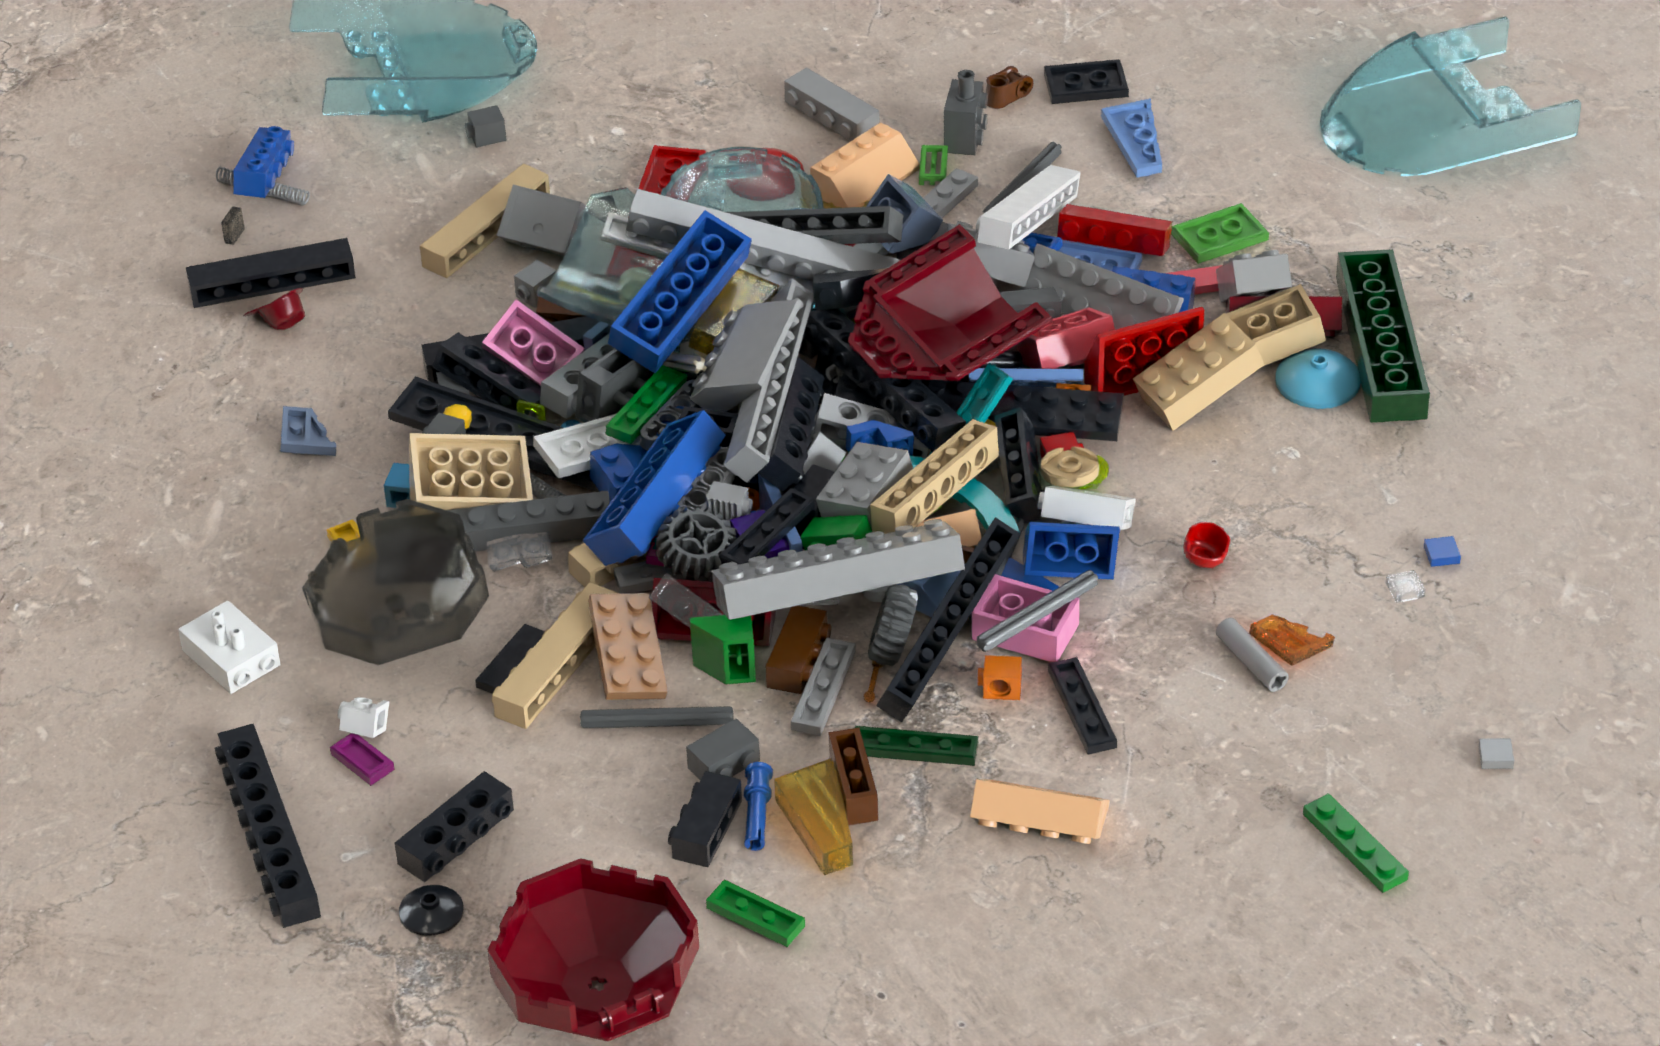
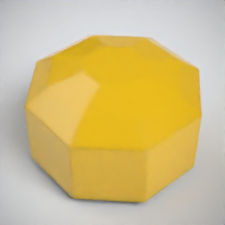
M454 404L448 406L443 413L464 419L465 429L469 428L472 421V412L465 405Z

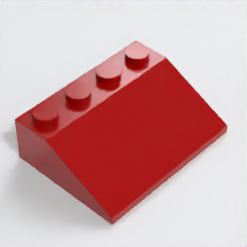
M1201 306L1097 334L1085 360V385H1091V391L1124 393V396L1138 393L1139 391L1133 378L1204 328V308Z

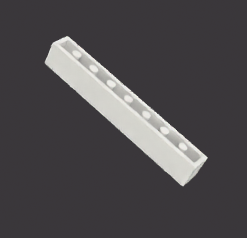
M1053 165L1045 168L978 218L976 223V233H979L977 242L1008 250L1077 197L1081 172Z

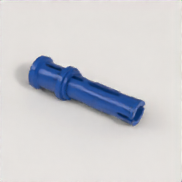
M753 762L745 768V777L748 781L747 786L744 788V798L747 801L744 845L748 849L750 841H752L751 850L753 851L761 850L765 846L766 804L772 797L769 781L773 777V769L764 762Z

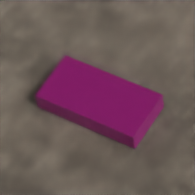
M350 733L330 747L331 755L370 786L395 770L392 760L358 734Z

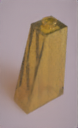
M739 268L698 319L688 347L706 355L713 352L715 347L713 341L723 331L725 327L723 320L732 310L737 311L746 304L771 302L772 298L778 293L780 285Z
M832 758L775 778V801L824 876L853 865V843Z

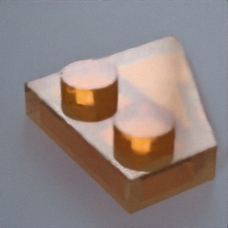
M1273 614L1252 623L1249 631L1251 636L1291 666L1333 647L1335 639L1333 635L1328 633L1323 638L1307 633L1308 626L1289 622L1287 619Z

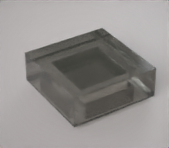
M233 206L221 222L226 244L234 245L245 230L242 208Z

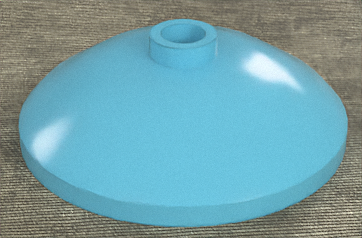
M1321 348L1305 349L1286 357L1278 365L1275 376L1276 386L1286 399L1300 406L1316 409L1333 408L1347 403L1356 396L1361 385L1358 368L1349 358L1336 351Z

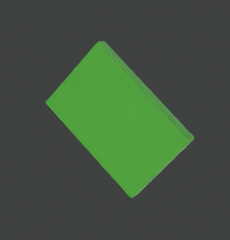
M1242 203L1174 225L1171 231V235L1197 264L1269 240V232Z

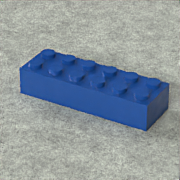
M704 210L611 325L608 344L656 373L748 258L752 239Z
M704 410L666 425L583 539V542L605 566L616 562L623 563L635 555L640 557L650 549V541L654 536L658 535V530L664 523L666 516L669 517L679 508L678 502L691 491L694 479L706 470L707 466L705 464L709 458L713 457L720 450L719 444L726 435Z

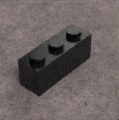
M708 771L704 772L700 782H696L693 786L689 803L683 805L677 826H672L669 832L668 844L672 847V859L709 867L742 802L741 779Z

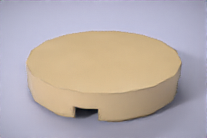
M1071 447V450L1066 451L1063 448H1056L1048 452L1041 460V475L1044 480L1059 487L1073 488L1083 486L1092 482L1099 474V463L1096 454L1081 447Z

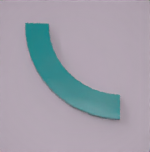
M910 456L913 469L926 458ZM975 478L970 480L952 496L961 504L965 502L972 509H975L977 518L985 530L988 529L996 517L1020 532L1014 517L1002 500Z

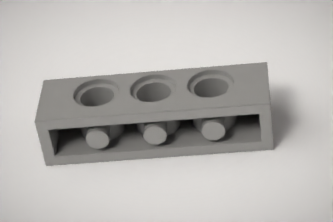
M609 334L541 382V405L566 419L576 412L579 373L615 349L608 344Z
M824 393L813 434L821 432L832 442L846 446L847 426L876 420L899 428H906L886 410ZM914 436L913 456L927 458L929 449Z

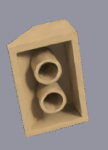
M1301 284L1226 313L1257 345L1264 366L1326 341L1320 315Z

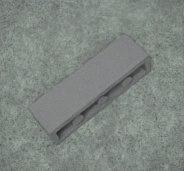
M807 67L784 81L786 103L849 141L854 140L880 123L878 109Z

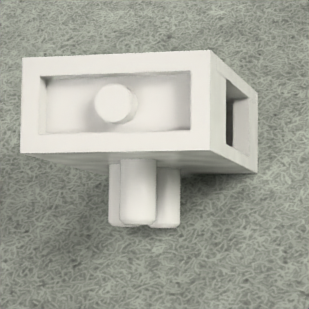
M1054 485L1045 487V492H1040L1038 509L1042 510L1041 517L1059 519L1061 524H1073V522H1076V524L1120 526V530L1131 528L1136 499Z
M228 600L178 629L182 650L230 694L281 665L277 643Z

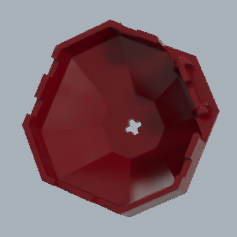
M580 858L520 882L516 890L517 899L513 907H508L499 925L500 933L496 941L492 940L487 949L491 978L519 1022L609 1042L669 1017L699 949L698 920L669 877L655 874L654 879L649 880L637 877V870L611 865L609 871L594 868L593 861ZM592 982L605 983L603 985L604 989L598 991L597 988H592Z

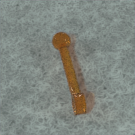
M873 660V671L869 688L863 696L864 700L868 703L873 702L876 698L874 693L879 668L883 667V665Z

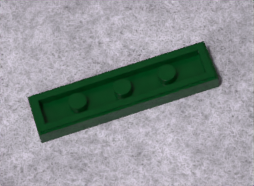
M855 726V728H860L867 757L975 766L979 736Z

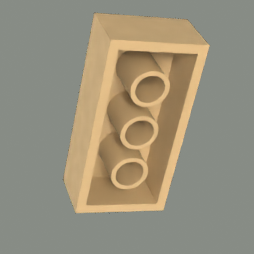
M1223 313L1134 377L1133 380L1144 402L1174 431L1264 366V362L1257 345Z

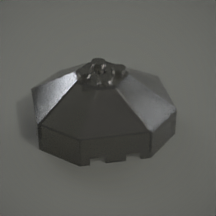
M410 499L396 502L397 509L380 513L379 508L358 514L356 521L360 538L347 542L342 538L333 540L330 544V549L315 570L308 574V580L302 587L324 648L368 663L381 665L460 640L489 598L485 572L482 565L479 564L476 551L469 535L465 531L460 514ZM402 611H405L407 617H401L399 620H396L394 613L400 614Z

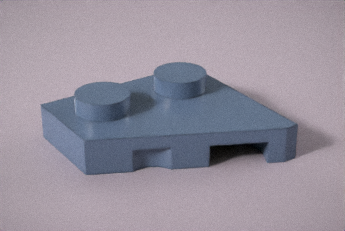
M283 406L280 452L336 456V443L334 441L330 442L326 436V428L317 420V415L312 408Z

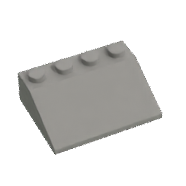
M798 299L746 304L737 311H730L723 320L725 325L723 331L713 341L715 346L713 352L709 353L705 358L704 366L707 367L705 372L700 373L692 384V387L695 389L690 399L703 409L727 412L760 389L768 376L802 302Z

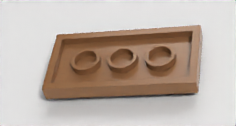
M649 593L590 594L588 604L605 699H665L668 690Z

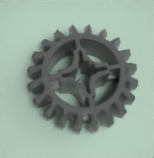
M698 506L694 511H690L685 507L683 513L675 510L672 517L666 516L664 523L658 530L656 546L659 559H663L664 567H672L673 575L681 572L684 579L689 575L694 576L695 581L700 576L709 580L712 575L711 570L719 569V566L722 564L719 555L737 539L735 528H730V520H722L721 513L713 515L710 508L706 512L700 511Z
M902 584L890 585L887 588L870 638L868 649L870 660L884 666H894L898 663L916 612L918 600L916 590Z

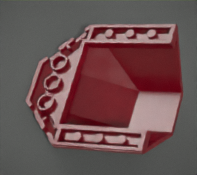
M959 224L865 282L863 288L864 296L862 302H859L854 319L855 327L853 333H850L848 343L879 378L958 381L1052 323L1053 318L1038 302L1017 313L1000 295L974 249L976 247L975 239Z

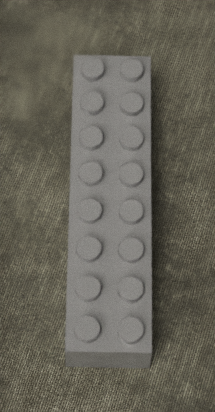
M932 519L925 521L924 526L914 528L911 525L899 526L895 528V532L886 534L882 531L866 534V538L858 540L851 537L837 540V544L829 546L814 544L808 546V550L801 552L785 550L779 552L777 557L767 559L766 556H757L748 560L749 563L737 565L735 562L724 563L719 566V569L711 570L717 606L731 620L965 570L960 534L945 521Z

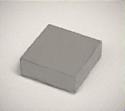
M1511 738L1479 739L1478 747L1482 769H1513L1514 756Z

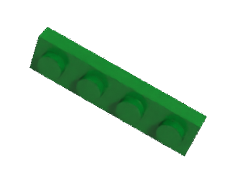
M662 365L606 425L605 435L632 444L640 435L642 427L687 382V374Z
M1329 793L1304 805L1303 815L1382 893L1408 880L1409 871Z

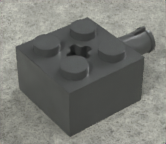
M961 70L958 72V80L952 79L944 107V145L948 146V153L975 156L978 145L982 146L984 130L987 129L988 114H984V109L987 107L988 93L983 92V82L974 81L975 74L971 70Z

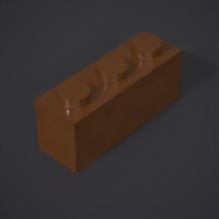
M798 605L790 608L765 666L767 688L802 695L826 638L831 636L832 626L827 622V611Z
M860 728L828 732L829 759L847 826L878 821V794Z

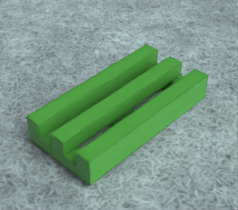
M921 146L919 185H924L925 181H930V185H935V181L941 182L946 178L948 146ZM927 152H932L930 173H925ZM937 152H942L940 174H936Z

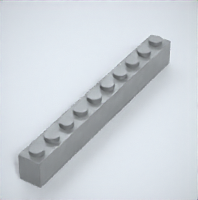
M641 189L636 191L626 231L678 244L703 211L706 210L752 239L748 258L744 263L811 281L814 280L815 274L884 269L900 261V259Z
M793 278L772 298L771 302L798 299L802 304L763 386L742 401L724 466L733 475L740 477L745 482H748L769 462L814 294Z

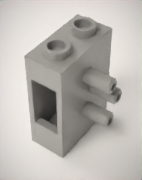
M513 184L497 236L508 243L574 260L575 254L581 248L583 229L587 226L590 219V214L587 213L589 207L580 201Z

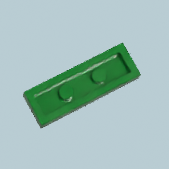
M725 879L706 899V909L785 947H788L805 927V917Z

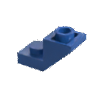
M876 420L847 426L846 450L848 453L856 442L908 450L909 456H913L914 434L912 431Z

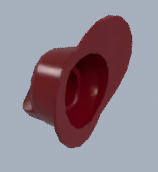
M303 288L294 289L267 305L245 313L243 316L246 317L259 313L269 326L274 329L286 330L291 328L305 317L303 305L299 297Z

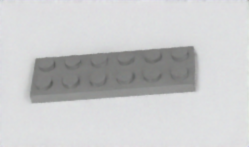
M1038 243L1033 252L1035 258L1025 287L1021 286L1019 289L1054 287L1062 301L1061 312L1069 314L1090 307L1111 315L1115 330L1179 313L1184 298Z

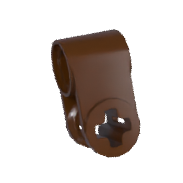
M1008 66L1004 70L990 75L986 79L987 106L1000 109L1027 96L1033 88L1034 81L1032 77L1020 74L1014 66Z

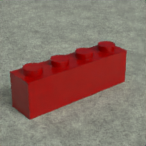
M1066 204L1059 213L1057 237L1067 241L1163 257L1170 247L1173 221Z

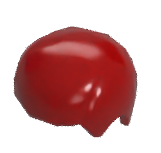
M1203 521L1196 523L1189 528L1183 545L1184 554L1190 563L1200 568H1214L1225 560L1230 537L1224 528L1215 523Z

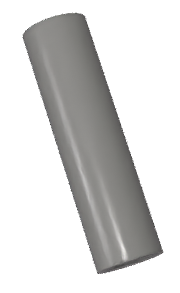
M1226 618L1218 625L1216 635L1271 692H1276L1286 685L1289 679L1288 673L1234 618Z

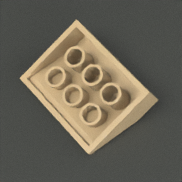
M409 433L411 514L533 500L525 436Z

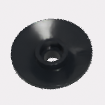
M442 885L419 887L408 893L399 906V917L403 926L415 934L425 936L438 935L451 930L459 923L464 912V905L460 895L453 889Z

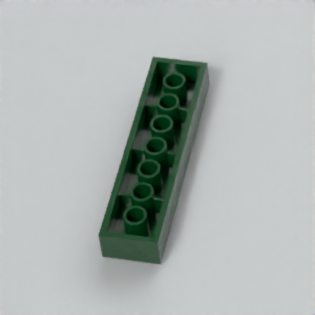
M1393 249L1338 252L1336 280L1340 296H1342V306L1370 423L1427 419L1430 392Z

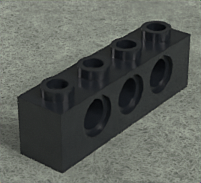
M459 332L440 344L432 367L482 400L534 418L541 414L544 406L540 404V385Z
M1022 407L994 415L1006 507L1010 510L1012 516L1023 518L1025 523L1042 518V510L1038 509V499L1040 492H1042L1033 425Z
M483 771L394 843L397 864L423 882H426L433 875L441 872L444 866L454 858L463 854L476 840L485 836L502 819H506L514 810L512 789Z

